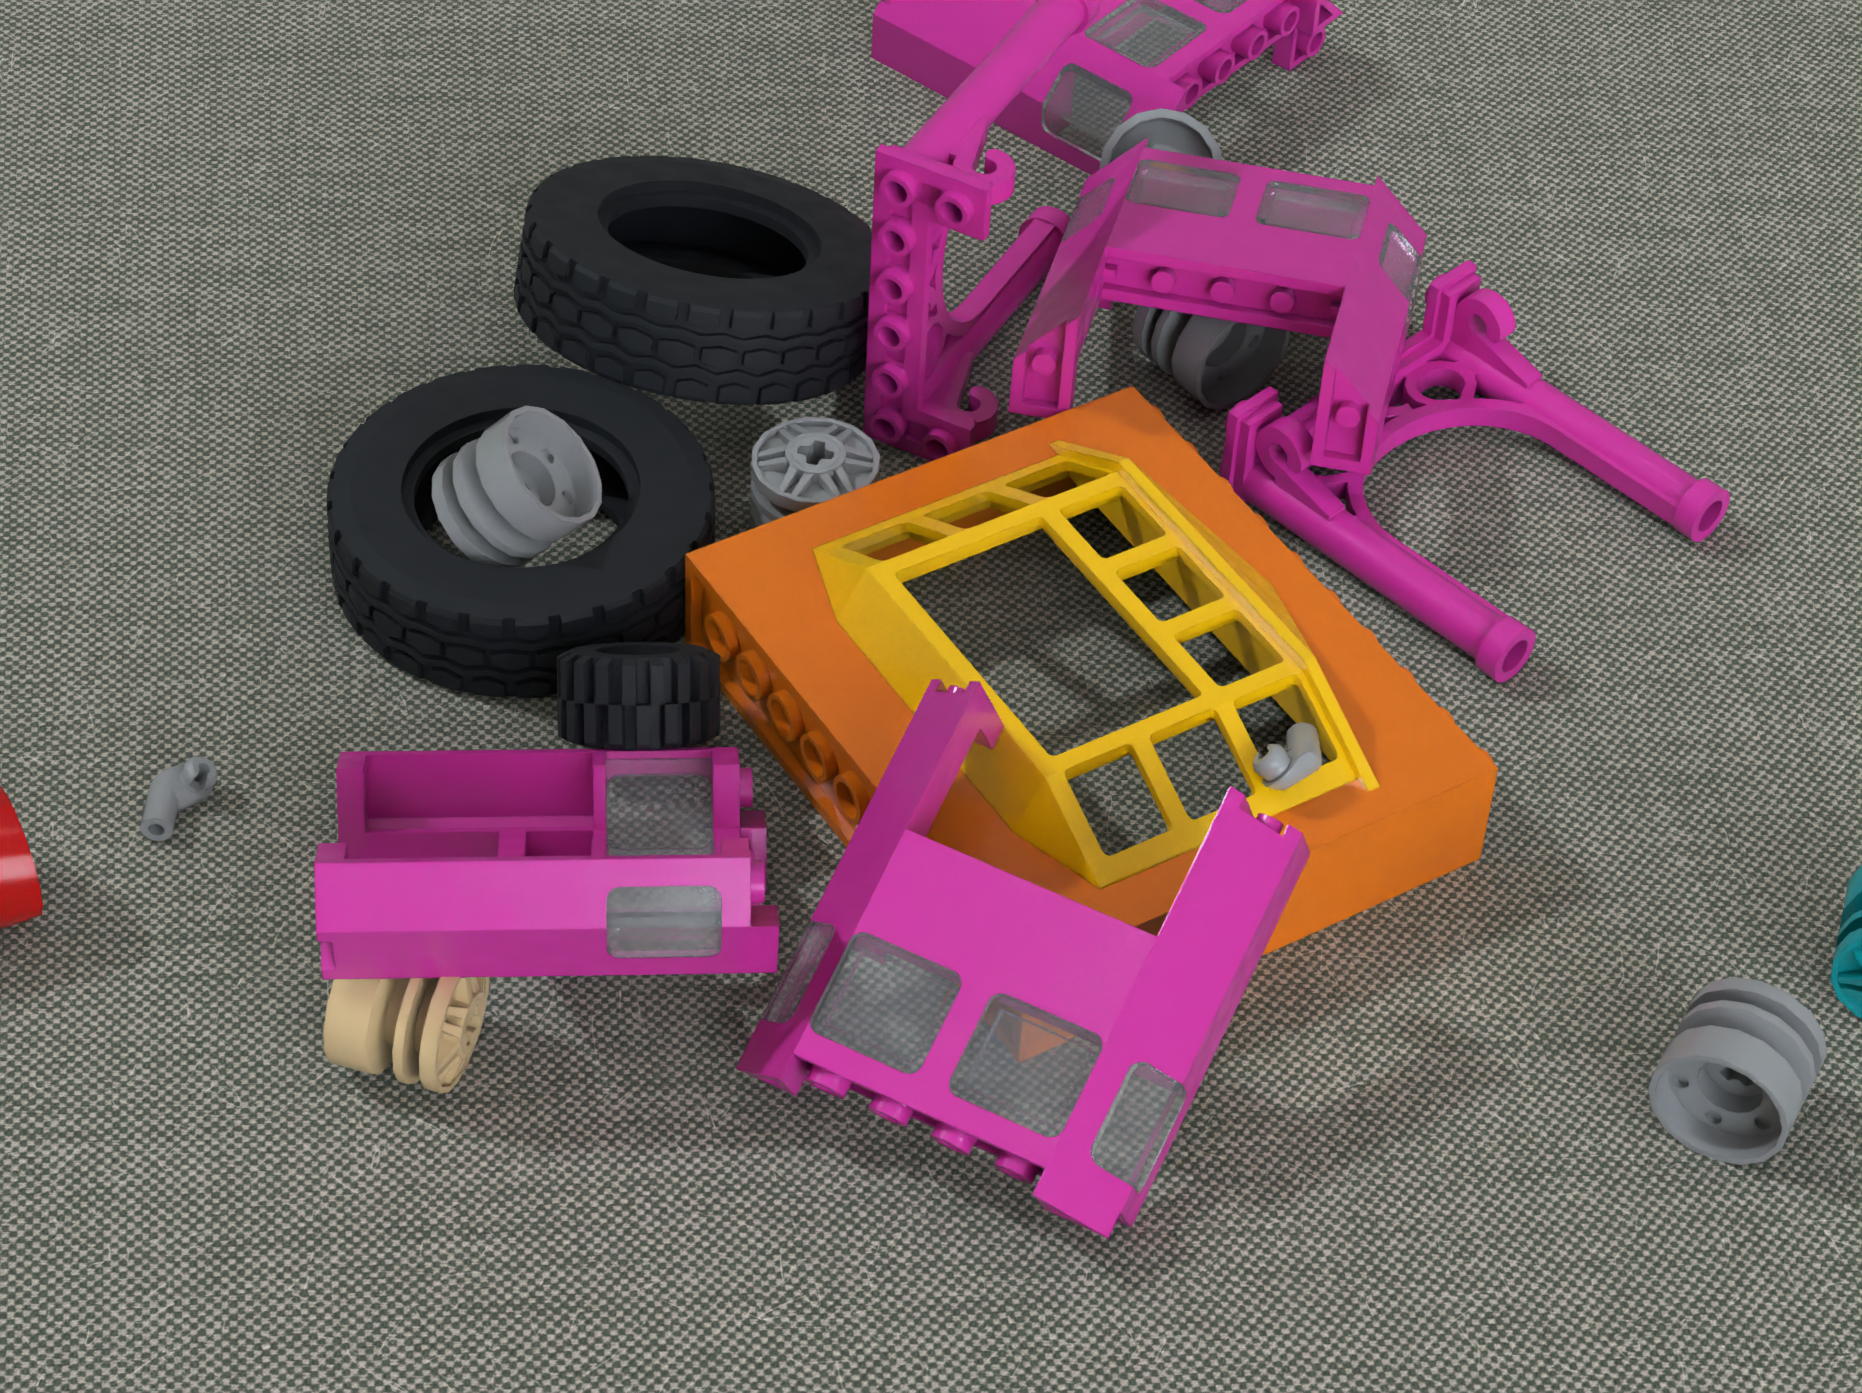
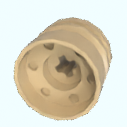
M489 977L333 980L326 1006L323 1029L324 1053L329 1063L369 1074H381L393 1061V1072L398 1082L416 1084L420 1080L424 1089L438 1093H449L459 1082L478 1040L486 1010Z

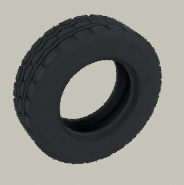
M649 155L595 159L575 164L570 168L566 167L546 178L530 195L525 212V224L522 230V240L516 269L514 300L522 320L530 331L535 333L537 338L550 349L558 352L563 358L620 384L624 383L632 386V388L659 395L672 396L678 399L728 405L785 404L786 402H798L817 398L822 394L827 395L843 388L865 370L872 231L870 226L856 214H852L847 208L832 199L824 197L818 192L797 183L741 166L703 159Z
M517 364V366L499 365L475 368L472 371H461L436 378L432 382L423 383L398 395L392 402L388 401L368 416L366 422L360 424L343 445V450L337 455L327 487V526L333 586L338 603L343 608V614L359 636L363 635V641L386 660L390 659L398 668L420 679L425 678L432 684L460 692L462 690L472 692L474 695L506 698V696L532 698L550 697L551 694H557V656L575 647L617 642L676 643L685 633V554L715 543V485L711 466L707 462V456L693 434H689V428L670 410H666L661 403L640 390L635 391L627 384H620L605 377L591 374V372L561 366L556 368L549 367V365ZM525 405L544 408L563 419L581 437L591 453L602 482V503L599 509L618 526L617 529L599 546L577 558L537 567H501L481 564L460 557L438 544L427 531L438 519L432 500V476L440 462L450 455L459 452L461 447L468 442L480 438L487 428L511 411Z

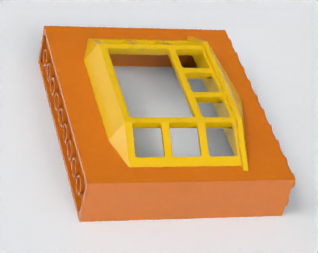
M1134 386L685 554V644L699 645L720 655V690L846 848L931 680L941 679L947 690L950 685L966 690L970 681H979L1004 724V728L993 750L976 742L972 743L926 838L1155 936L1158 935L1218 810L1198 819H1191L1187 815L1153 745L1212 720H1215L1251 790V796L1246 799L1254 818L1257 817L1258 813H1263L1277 819L1284 825L1280 832L1282 836L1287 825L1290 824L1303 833L1310 851V856L1262 956L1481 858L1498 767L1494 764L1489 753L1483 748L1478 747L1459 728L1452 715L1445 708L1437 705L1417 684L1413 674L1394 660L1379 644L1374 633L1370 629L1363 627L1341 604L1336 593L1331 589H1327L1309 571L1301 557L1296 552L1290 551L1269 529L1265 519L1261 515L1254 513L1234 492L1228 480L1220 477L1201 458L1195 446L1191 442L1185 441L1165 420L1160 409L1155 405H1151ZM1098 507L1134 548L1109 558H1103L1067 519ZM1043 529L1192 694L1194 699L1059 755H1049L902 583ZM1154 568L1190 607L1191 611L1166 621H1160L1123 580ZM1212 631L1251 675L1226 686H1219L1183 648L1181 643ZM1269 696L1282 707L1295 723H1310L1317 729L1320 749L1331 761L1320 766L1318 771L1284 791L1269 789L1262 783L1263 777L1254 771L1253 761L1258 752L1237 712L1238 709ZM1131 755L1167 825V832L1108 856L1103 853L1068 780ZM992 1000L988 1001L981 1015L1019 1064L1077 1039Z

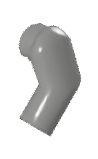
M1296 723L1288 729L1286 734L1287 752L1279 744L1267 745L1268 753L1266 756H1263L1260 752L1257 753L1253 761V768L1259 776L1263 777L1262 783L1269 789L1284 791L1319 770L1322 764L1319 734L1317 729L1310 723Z
M194 756L185 763L170 767L156 775L149 787L140 824L141 833L154 841L169 839L174 830L177 813L203 801L211 794L213 785L217 781L215 765L205 757Z

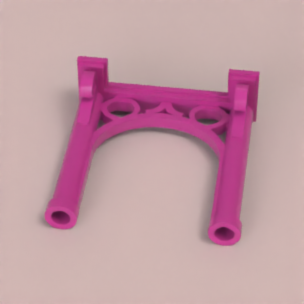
M1036 0V3L903 148L894 144L891 147L881 144L875 150L863 433L867 436L933 461L975 445V441L988 437L996 429L998 400L990 390L982 386L972 387L969 392L968 411L960 409L972 373L973 361L1047 275L1060 243L1073 235L1075 223L1070 216L1058 208L1042 206L1035 209L1021 225L1019 237L965 300L949 313L946 309L943 295V263L948 230L952 229L981 241L988 237L991 205L1002 203L1011 197L1014 192L1016 171L1015 162L1008 154L998 149H990L985 153L984 174L976 172L988 137V129L1071 35L1082 32L1099 12L1100 0Z
M1467 260L1448 273L1438 275L1430 283L1425 293L1426 309L1423 328L1406 339L1373 467L1395 447L1431 431L1458 426L1505 428L1530 435L1552 446L1670 523L1675 530L1694 542L1702 541L1715 530L1727 511L1730 501L1729 492L1708 478L1698 480L1541 378L1542 374L1506 339L1507 336L1515 331L1516 323L1513 311L1508 302L1499 293L1487 288L1479 289L1481 277L1476 275L1477 265ZM1269 386L1250 399L1238 402L1228 412L1225 421L1226 435L1223 459L1220 464L1219 473L1220 477L1228 480L1234 492L1245 504L1249 502L1469 654L1475 659L1476 667L1499 683L1505 682L1523 667L1533 650L1536 640L1535 632L1516 618L1505 614L1385 531L1372 516L1365 501L1363 485L1368 475L1347 471L1322 476L1313 474L1308 468L1311 466L1310 458L1319 394L1314 395L1304 406L1292 414L1281 417L1283 405L1278 402L1279 392ZM1432 386H1444L1455 390L1460 395V398L1435 400L1421 393ZM1475 392L1484 398H1474ZM1400 402H1402L1401 406L1394 407ZM1344 499L1345 505L1340 500Z

